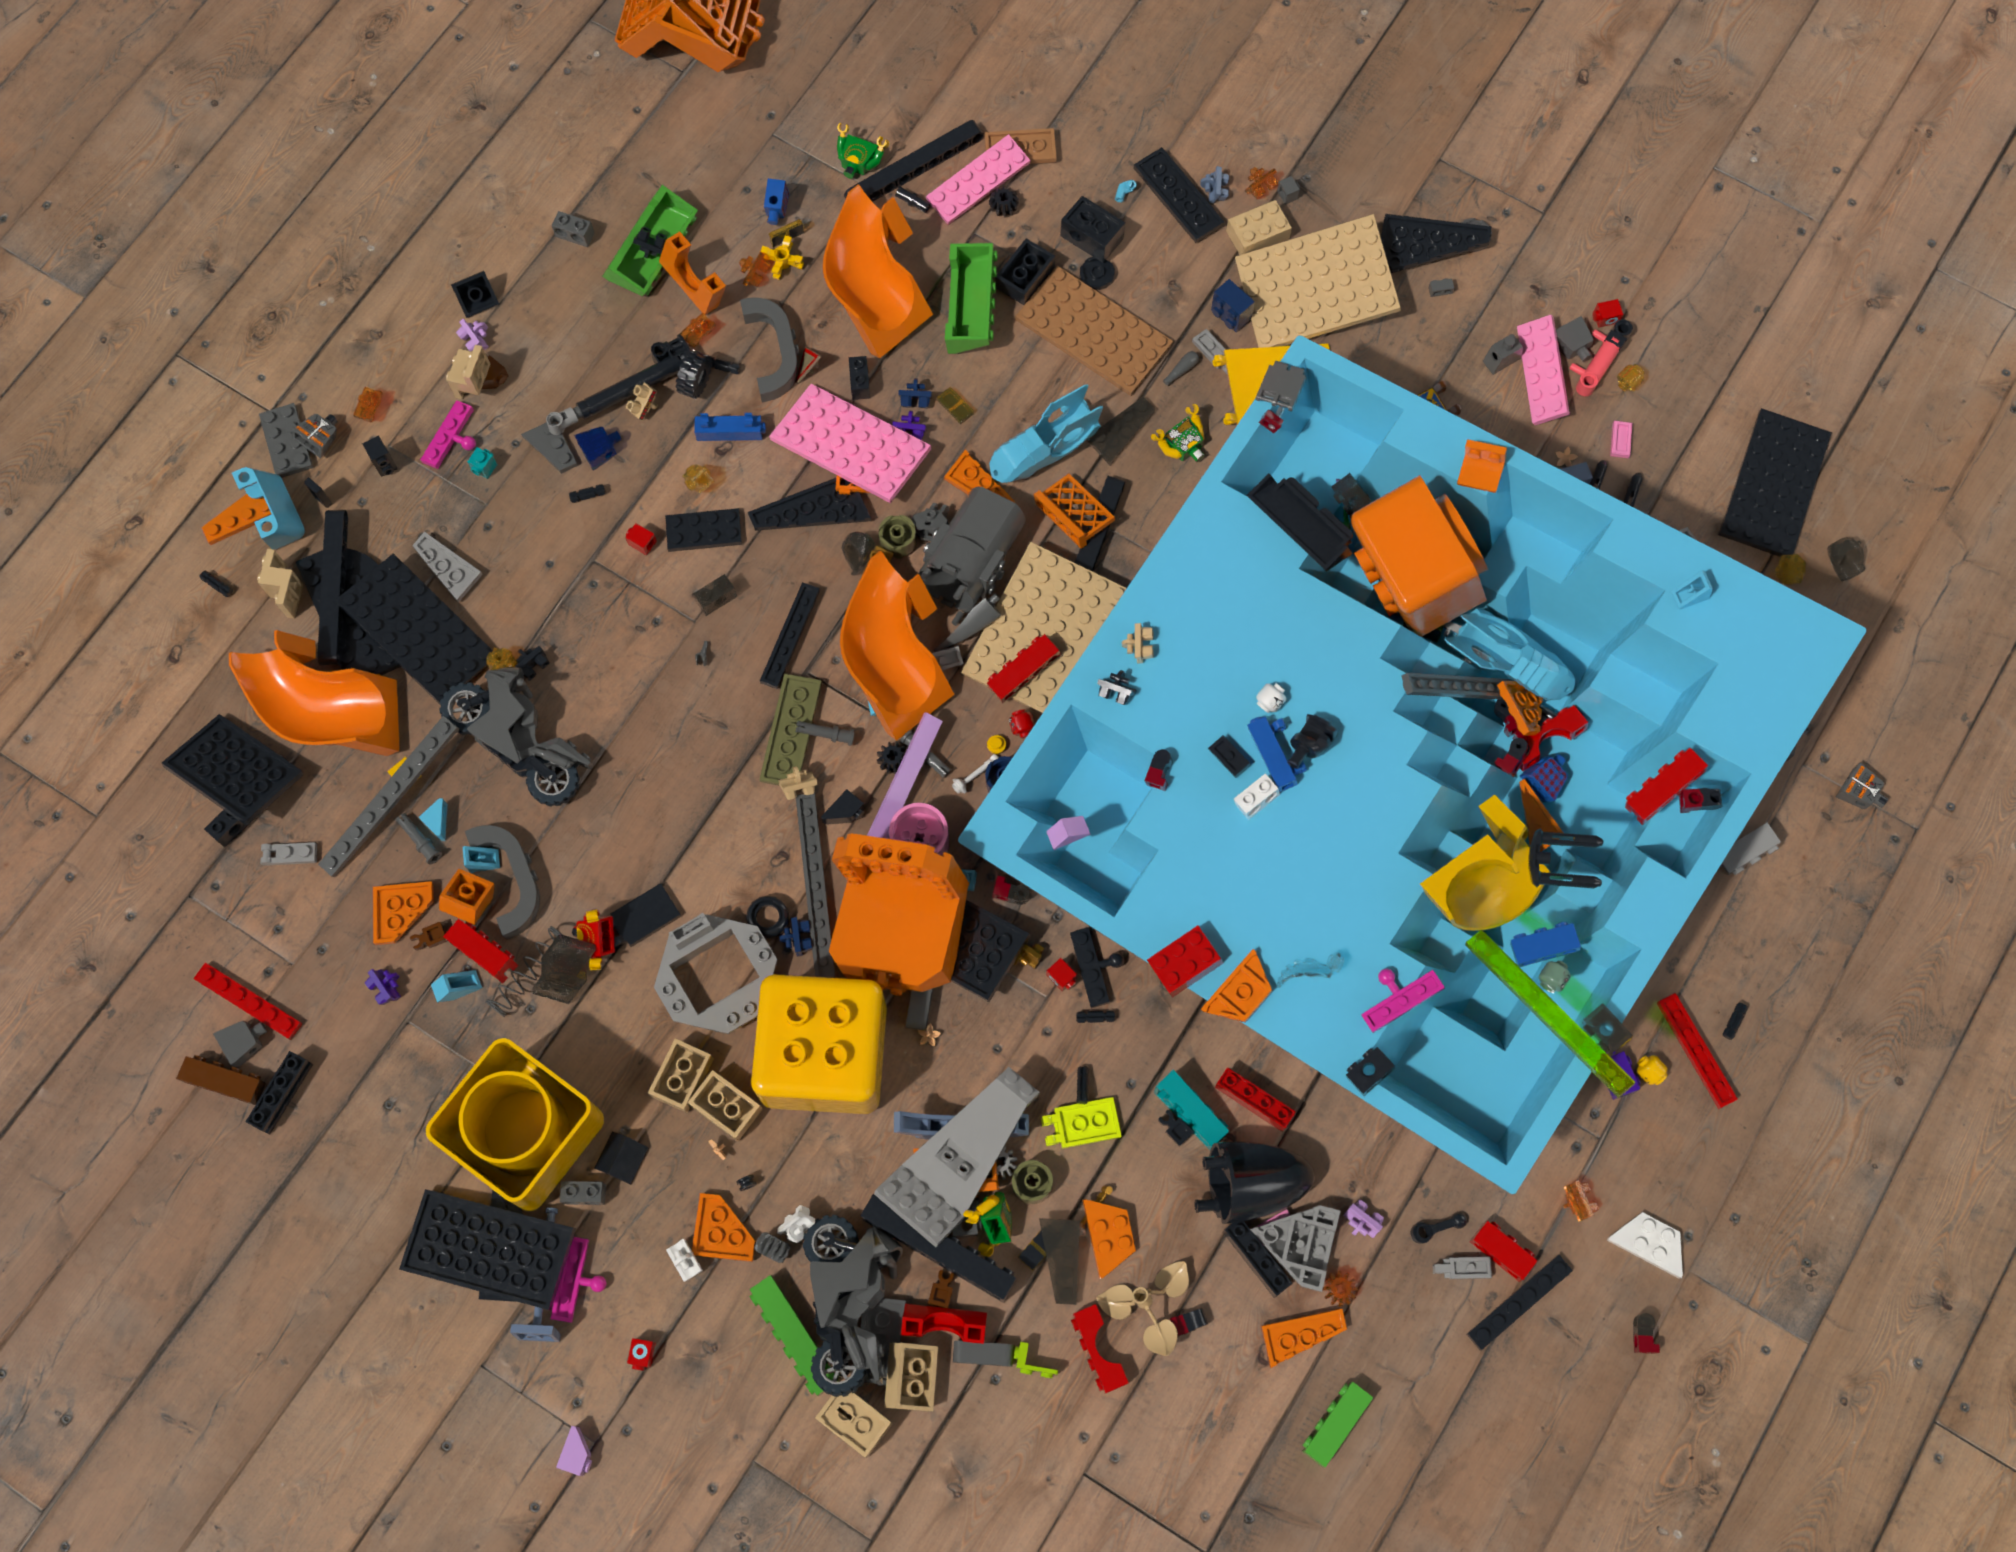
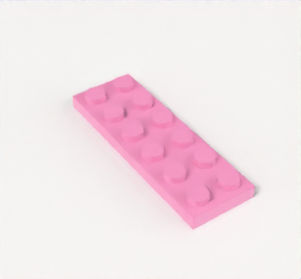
M1008 134L928 194L926 199L949 225L1030 164V159Z
M1548 315L1517 326L1519 342L1523 346L1522 361L1532 423L1539 425L1570 415L1554 317Z

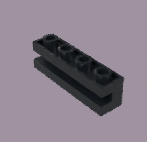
M289 1051L245 1122L270 1135L314 1064Z
M1244 1221L1232 1223L1223 1230V1234L1273 1298L1293 1284Z

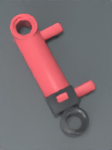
M1618 320L1607 336L1597 330L1593 331L1591 335L1602 341L1603 344L1586 370L1574 363L1571 364L1569 369L1581 375L1576 385V391L1581 396H1590L1627 341L1633 329L1632 324L1628 320Z

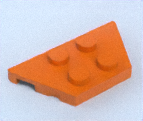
M1254 949L1251 950L1201 1008L1203 1012L1246 1023L1273 992Z
M1083 1199L1098 1276L1101 1279L1136 1251L1128 1212L1125 1209Z

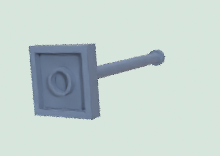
M546 1208V1221L555 1222V1214H558L557 1208ZM539 1307L534 1309L533 1324H511L510 1333L515 1338L523 1341L560 1342L561 1335L554 1326H543L541 1324L543 1309Z

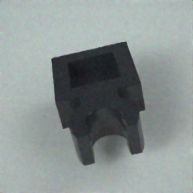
M1167 1110L1165 1113L1169 1116V1120L1164 1121L1159 1117L1158 1122L1168 1127L1165 1133L1180 1147L1194 1131L1181 1118L1175 1121L1173 1113Z

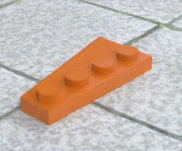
M966 449L944 476V480L967 495L971 489L983 487L1015 503L1000 485H997L993 478L981 468V465L970 456Z
M245 494L201 528L208 543L213 545L254 526L255 521L271 515V512L264 497L252 499L248 494Z

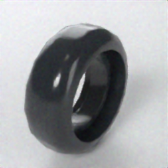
M767 895L759 897L751 903L747 910L746 920L747 924L758 926L764 938L769 939L777 937L784 932V929L788 926L789 912L782 900ZM769 906L778 911L779 919L772 927H762L757 922V913L762 908Z

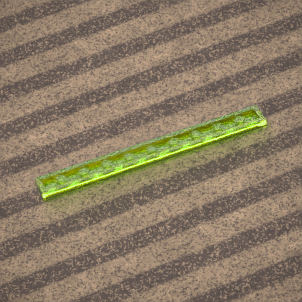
M1480 930L1466 941L1465 946L1618 1098L1634 1086L1635 1081L1485 932Z

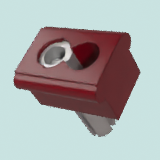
M1279 406L1275 414L1268 409L1258 423L1272 433H1275L1282 426L1284 420L1281 419L1285 408L1282 409V406Z

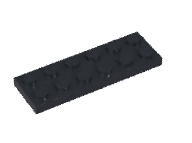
M1162 147L1134 164L1133 169L1195 243L1224 226V220Z

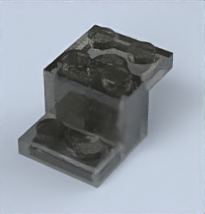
M558 934L541 958V977L533 987V994L570 1004L587 981V961L596 951L595 944Z

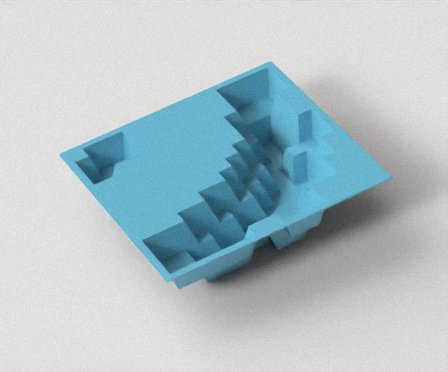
M1299 335L1280 361L1288 364L1289 371L1291 366L1305 369L1306 381L1293 411H1288V408H1285L1281 419L1284 420L1282 426L1275 433H1272L1258 422L1268 409L1275 414L1279 405L1275 407L1272 406V403L1263 400L1256 401L1254 399L958 838V842L1147 963V959L1198 925L1223 961L1222 965L1188 987L1189 990L1207 1001L1251 950L1254 949L1273 992L1246 1023H1241L1508 1193L1515 1194L1866 633V628ZM1467 439L1507 447L1506 461L1496 493L1457 484L1465 457ZM1268 473L1277 483L1283 478L1287 480L1293 477L1319 501V506L1317 507L1319 511L1326 508L1341 522H1344L1343 509L1348 508V519L1353 538L1351 539L1352 543L1347 547L1353 554L1326 572L1246 495ZM1419 475L1424 480L1434 499L1443 494L1448 496L1468 528L1488 570L1479 574L1487 601L1464 614H1470L1476 608L1486 610L1494 616L1511 623L1530 636L1544 649L1557 655L1574 675V689L1560 700H1545L1543 698L1541 704L1556 713H1559L1565 707L1570 708L1574 705L1589 722L1587 730L1575 740H1569L1562 736H1552L1545 739L1539 745L1540 758L1549 756L1554 758L1557 754L1563 756L1566 762L1562 769L1568 774V778L1556 800L1542 804L1563 833L1596 835L1602 838L1604 843L1597 848L1550 845L1542 852H1551L1550 865H1545L1550 873L1596 876L1601 879L1602 885L1594 889L1544 885L1536 900L1520 916L1506 924L1486 930L1472 931L1454 927L1427 897L1420 883L1487 834L1495 843L1497 842L1478 807L1494 794L1526 825L1519 782L1522 780L1519 777L1523 773L1522 770L1519 769L1516 775L1512 777L1494 764L1498 757L1504 759L1509 751L1514 734L1510 737L1506 736L1504 733L1505 723L1494 713V706L1498 699L1407 695L1403 688L1401 675L1406 673L1499 679L1510 678L1505 675V671L1480 668L1444 640L1448 637L1457 636V633L1450 631L1448 637H1445L1446 628L1440 626L1437 630L1441 632L1437 642L1426 637H1420L1403 627L1404 620L1399 612L1389 617L1373 588V585L1381 580L1379 579L1370 584L1354 554L1362 546L1352 527L1349 516L1362 506L1365 507ZM1700 571H1705L1713 588L1710 599L1679 609L1671 591ZM1461 615L1451 620V622L1460 626H1464L1466 623ZM1135 623H1141L1142 627L1153 629V640L1143 641V646H1153V658L1143 659V663L1138 664L1137 659H1135V648H1133V654H1127V648L1122 647V641L1127 639V634H1133V639L1135 640ZM1471 647L1473 652L1480 658L1488 662H1494V659L1489 655ZM1120 670L1125 671V678L1130 679L1128 685L1124 683L1122 685L1137 691L1135 696H1131L1127 705H1122L1115 702L1118 695L1117 691H1112L1110 699L1098 696L1100 685L1097 684L1098 680L1105 678L1115 682V680L1110 679V674H1118ZM1267 683L1273 686L1277 683L1285 689L1283 694L1286 696V701L1277 712L1270 711L1267 713L1257 705L1258 700L1256 696ZM1307 714L1317 715L1331 721L1332 726L1337 729V737L1318 757L1304 758L1303 762L1307 771L1295 775L1298 785L1281 792L1276 799L1248 820L1236 806L1234 798L1264 774L1272 782L1273 779L1255 745L1247 724H1250V721L1256 717L1262 718L1266 716L1269 725L1282 718L1286 729L1274 735L1288 761L1295 751L1291 746L1290 740L1296 733H1300L1304 727ZM1222 735L1250 763V766L1237 778L1208 749ZM1691 748L1708 765V768L1704 774L1686 789H1720L1723 807L1716 810L1680 813L1679 797L1677 796L1642 825L1637 820V816L1625 808L1626 797L1634 790L1636 792L1640 791L1643 788L1642 784L1649 777L1654 779L1659 774L1658 770L1666 763L1670 765L1674 762V757L1681 750L1687 751ZM1161 749L1167 750L1173 760V764L1167 770L1164 778L1168 783L1166 791L1147 786L1144 781L1155 752ZM1083 816L1091 835L1054 850L1046 831L1060 819ZM1527 837V839L1525 840V842H1526V843L1528 844V846L1530 847V845H1529V839H1528V837ZM1551 879V880L1571 881V880H1564V879ZM1561 922L1574 924L1581 945L1580 951L1517 967L1510 941L1514 939L1515 935L1526 933L1527 936L1534 934L1535 930L1544 927L1549 930L1555 928V925ZM1559 960L1568 966L1571 978L1562 991L1550 993L1540 986L1538 977L1547 962H1557ZM1386 968L1392 970L1395 974L1394 981L1401 990L1433 970L1445 989L1375 1033H1372L1361 1014L1393 995L1387 985L1379 982V972ZM1378 1047L1395 1065L1396 1069L1366 1096H1363L1347 1079V1069L1354 1062L1360 1063L1364 1059L1362 1056L1370 1048L1374 1050ZM1372 1065L1365 1066L1363 1069L1364 1074H1374L1375 1067Z

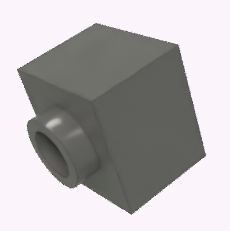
M1292 176L1279 181L1277 192L1285 205L1298 199L1300 186L1297 181H1294Z

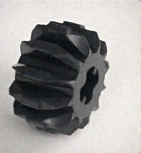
M1003 186L1001 190L996 188L995 192H991L989 205L992 212H996L997 216L1003 214L1005 218L1007 213L1012 216L1013 211H1017L1019 198L1016 191H1012L1011 187L1005 189Z
M888 742V747L882 745V751L877 752L879 757L877 764H881L880 769H886L887 774H890L891 770H894L896 774L906 749L905 746L899 747L898 742L894 746H892L891 742ZM890 756H895V760H891Z

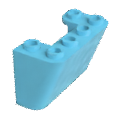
M247 467L232 472L239 490L245 489L248 496L252 499L264 497L271 515L254 523L261 538L271 549L276 550L303 537L305 528L279 475ZM266 522L272 524V529L269 532L262 530V525Z

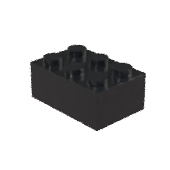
M1026 238L999 271L997 277H995L996 288L1025 305L1055 268V255Z

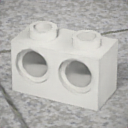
M1264 774L1236 796L1234 802L1249 820L1276 799L1280 793L1277 786Z

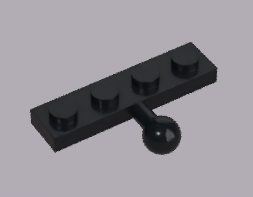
M1089 927L1070 932L1091 1009L1109 1004L1110 1001L1101 969L1109 966L1113 968L1121 967L1124 964L1123 955L1115 952L1108 959L1098 961Z

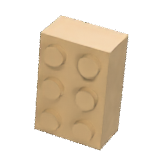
M1274 200L1228 219L1226 231L1239 255L1289 240L1292 227L1277 201Z
M674 1039L648 1094L652 1098L688 1113L691 1106L687 1102L702 1084L714 1058L709 1053Z
M713 1070L687 1102L693 1109L736 1141L741 1139L763 1110L758 1103Z
M908 1343L889 1344L884 1408L933 1412L938 1346Z

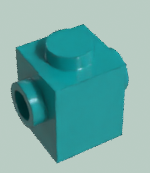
M477 447L467 461L471 468L470 471L477 476L488 479L497 466L493 453L487 449L482 450Z

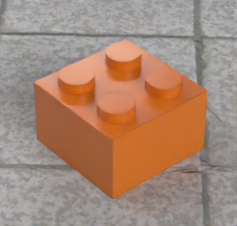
M458 869L440 894L439 910L475 925L493 899L494 883Z

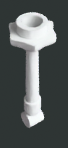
M993 754L990 760L985 761L982 766L964 780L954 778L953 789L958 794L960 792L965 794L967 792L966 784L985 771L988 764L998 759V756Z

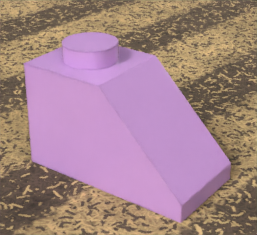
M571 1426L556 1468L584 1476V1473H588L592 1464V1460H590L591 1453L580 1427Z

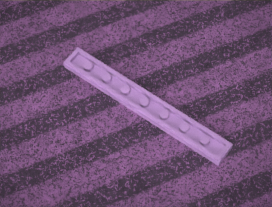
M929 713L923 714L867 836L889 838L890 822L896 812L903 807L943 722Z

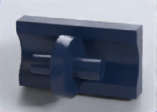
M914 378V383H907V389L913 390H899L898 396L901 398L902 407L911 408L912 398L919 399L918 408L928 409L930 399H932V392L918 391V389H925V384H918V378Z
M797 917L791 918L793 934L790 933V928H785V935L779 937L780 942H786V948H792V941H794L797 957L803 956L802 952L812 950L811 938L801 939L800 933L810 932L809 920L798 921Z

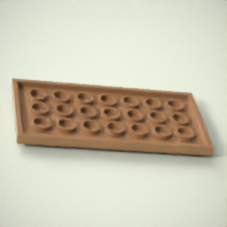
M1059 266L1053 270L1015 316L1016 321L1130 396H1132L1173 345L1171 339Z

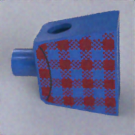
M770 178L767 180L764 209L768 216L767 223L771 225H777L778 218H785L790 194L784 180Z
M1558 754L1554 758L1551 756L1540 758L1539 762L1525 770L1519 777L1522 780H1526L1542 803L1555 801L1568 778V774L1562 769L1566 760Z

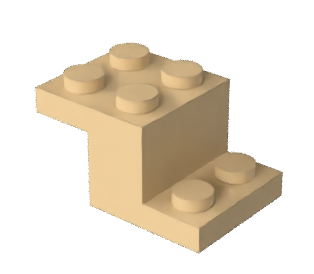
M475 345L471 352L458 349L457 355L453 357V365L447 373L446 380L456 398L463 399L465 392L479 396L490 367V362L482 346Z
M267 549L266 555L262 558L263 566L258 574V584L270 598H275V604L287 618L295 619L304 584L292 570L285 569L286 563L275 550Z

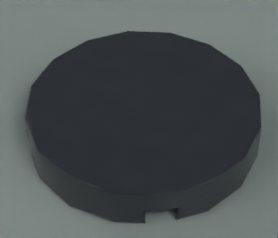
M1090 257L1080 267L1081 281L1094 290L1105 289L1114 280L1115 269L1108 260L1102 263L1097 258Z

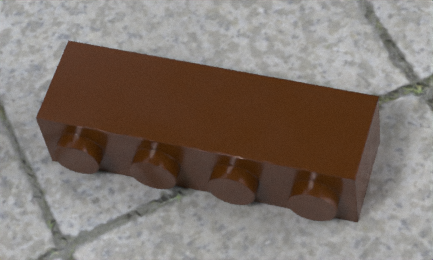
M194 1055L193 1058L185 1057L176 1077L177 1080L252 1105L257 1104L266 1085L265 1082L260 1080L261 1076L249 1073L246 1076L242 1074L240 1069L231 1067L228 1070L223 1068L224 1064L215 1061L209 1064L205 1062V1058Z

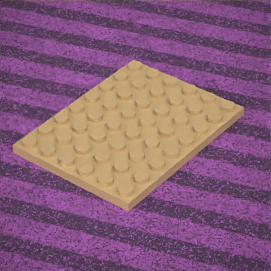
M1374 214L1235 257L1243 290L1255 301L1251 321L1259 348L1289 345L1299 335L1309 339L1401 311Z
M1030 542L996 606L1001 616L984 628L961 673L987 686L988 678L996 672L998 674L1007 661H1013L1018 657L1017 653L1020 650L1031 646L1034 638L1045 634L1058 648L1060 656L1010 697L1042 714L1127 588Z

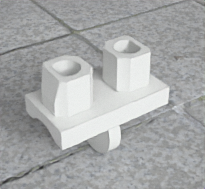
M799 1205L794 1215L785 1217L784 1223L778 1227L777 1233L788 1235L787 1239L789 1241L800 1242L807 1228L815 1224V1218L809 1216V1208Z
M685 1239L666 1249L684 1282L703 1271Z

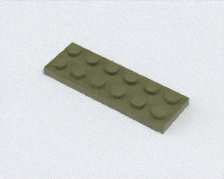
M784 674L761 770L760 782L779 786L778 780L785 779L787 774L793 773V767L797 766L799 771H802L810 735L796 733L795 730L799 727L796 725L798 720L813 724L822 685L821 680Z

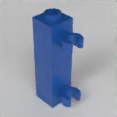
M700 413V416H695L694 433L697 441L762 440V433H766L765 422H762L761 415L753 416L752 413H744L745 416H709L708 413Z
M1266 716L1262 718L1256 717L1250 721V724H1247V727L1274 784L1279 789V793L1298 785L1295 775L1302 774L1307 769L1303 761L1299 769H1295L1287 763V759L1274 735L1286 729L1283 719H1278L1269 725Z

